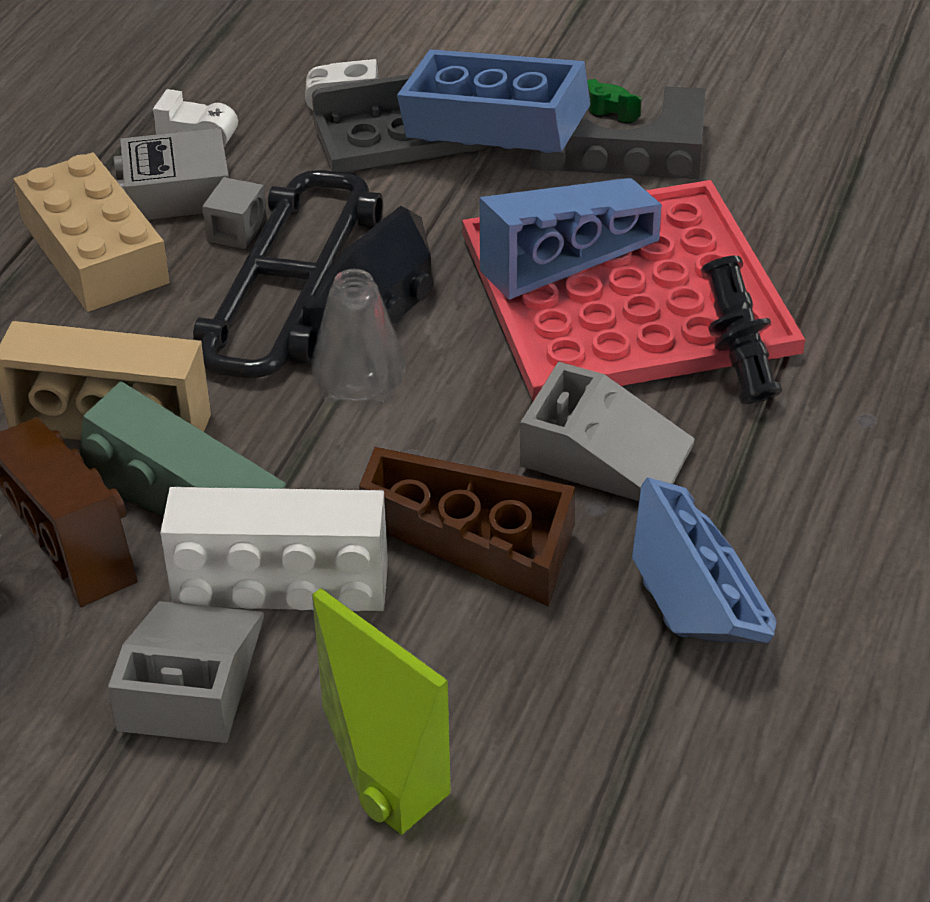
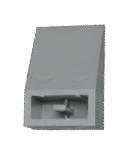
M559 361L520 422L521 467L636 501L640 499L641 485L647 477L673 484L694 445V438L605 374Z
M159 601L123 643L112 673L108 692L116 730L119 732L227 743L264 619V613L261 611Z

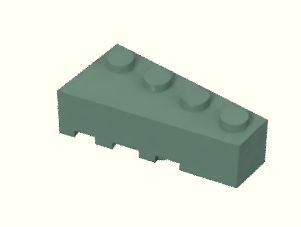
M122 381L83 416L80 455L85 466L88 469L95 468L99 472L104 485L109 490L115 488L122 499L163 517L170 487L286 489L287 483Z

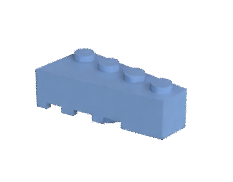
M632 178L479 197L480 271L509 300L657 242L660 237L662 204Z

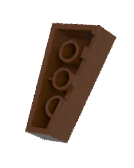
M38 417L0 431V489L20 519L25 518L32 537L41 548L46 545L48 552L54 559L52 560L53 568L63 580L69 577L72 585V595L79 606L83 607L137 583V576L121 519L127 516V512L118 491L115 488L109 490L104 485L99 472L95 468L88 469L85 466L78 450L75 448L70 450L66 446L58 430L51 431Z
M374 447L359 484V490L384 491L386 534L549 607L575 526L574 486Z

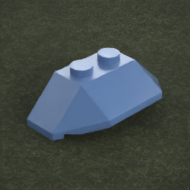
M647 477L641 485L632 559L643 577L645 588L653 595L661 609L666 626L673 633L681 637L690 636L712 642L768 643L775 635L774 630L777 620L732 546L711 519L695 507L693 503L695 499L686 488Z

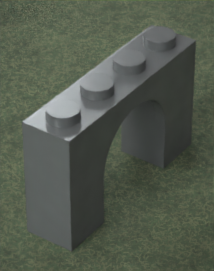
M665 86L663 109L659 118L649 125L636 129L617 130L605 128L592 123L583 116L562 152L545 153L540 150H533V169L699 179L706 89Z

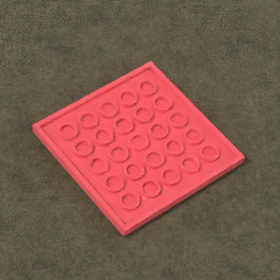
M711 180L646 190L662 204L659 241L510 300L480 271V217L462 220V234L532 401L535 400L558 361L605 374L620 386L732 367L729 358L730 350L718 351L715 349V341L718 338L710 335L708 329L710 323L719 318L716 316L713 306L715 301L709 281L702 278L700 271L705 264L726 256L734 255L742 258L743 267L740 271L746 290L752 298V310L755 319L769 318L771 320V326L760 332L761 339L767 346L768 360L803 354L805 345L803 334Z

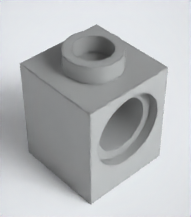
M223 177L202 206L206 240L211 243L247 250L267 220L264 186L262 184Z

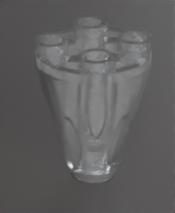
M348 269L337 274L328 294L312 358L313 379L319 386L322 398L328 401L344 399L350 401L371 400L377 403L386 402L393 398L395 388L401 383L406 372L404 352L378 286L373 281L372 276L361 269Z

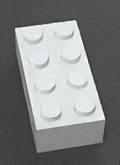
M170 487L160 534L172 603L221 608L313 610L312 594L321 588L352 611H384L388 557L383 490Z

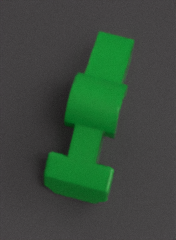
M596 79L587 80L590 113L595 115H605L611 112L618 113V121L626 123L634 122L641 116L642 97L630 94L625 88L614 84L599 83Z

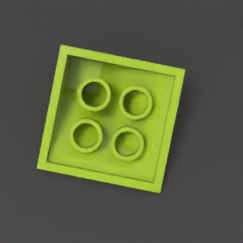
M320 588L312 594L323 710L362 808L376 822L381 823L384 821L403 835L451 793L448 680Z

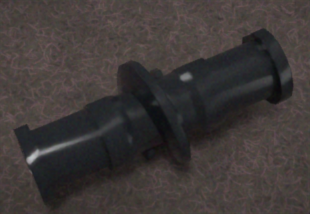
M734 255L726 256L705 264L700 270L702 278L709 281L715 301L713 306L716 316L719 318L710 323L708 329L711 336L718 338L715 341V349L718 351L730 350L729 358L732 367L736 369L742 393L739 394L740 402L742 404H752L771 399L782 392L781 383L774 380L768 361L769 353L767 346L762 341L760 332L771 326V320L769 318L755 319L752 310V298L746 290L740 271L743 267L742 258Z

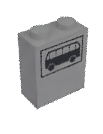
M221 128L121 138L122 155L114 156L116 181L147 220L203 214L202 206L223 177L229 178Z

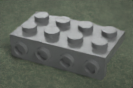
M412 74L318 88L312 93L314 126L332 171L353 173L360 169L395 166L399 163L421 159L433 160L445 155L475 153L482 149L494 148V146L480 144L465 145L449 141L431 142L424 139L407 138L397 94Z

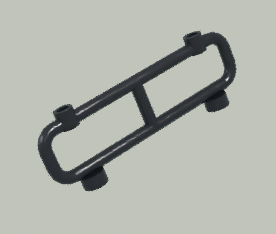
M327 170L303 172L295 176L286 187H271L268 196V207L272 213L213 319L199 317L195 322L193 339L202 343L204 366L207 370L220 375L261 378L280 370L288 357L292 362L311 364L314 361L318 348V332L316 327L304 326L302 305L310 295H316L323 277L338 259L356 221L359 226L374 227L381 222L383 215V197L381 193L369 192L365 180L355 174ZM312 187L345 189L352 192L316 262L268 257L290 215L298 213L301 195L305 190ZM258 274L307 279L268 355L259 359H243L216 354L218 348H224L227 345L229 327Z

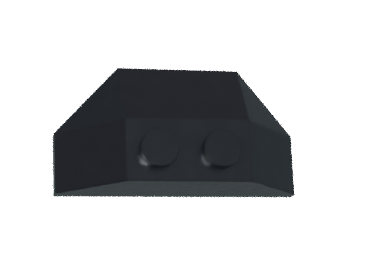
M399 206L342 252L323 277L316 295H310L302 305L304 326L316 327L318 344L377 338L392 324L397 323L420 300H424L429 295L433 286L431 254L422 217L407 208Z

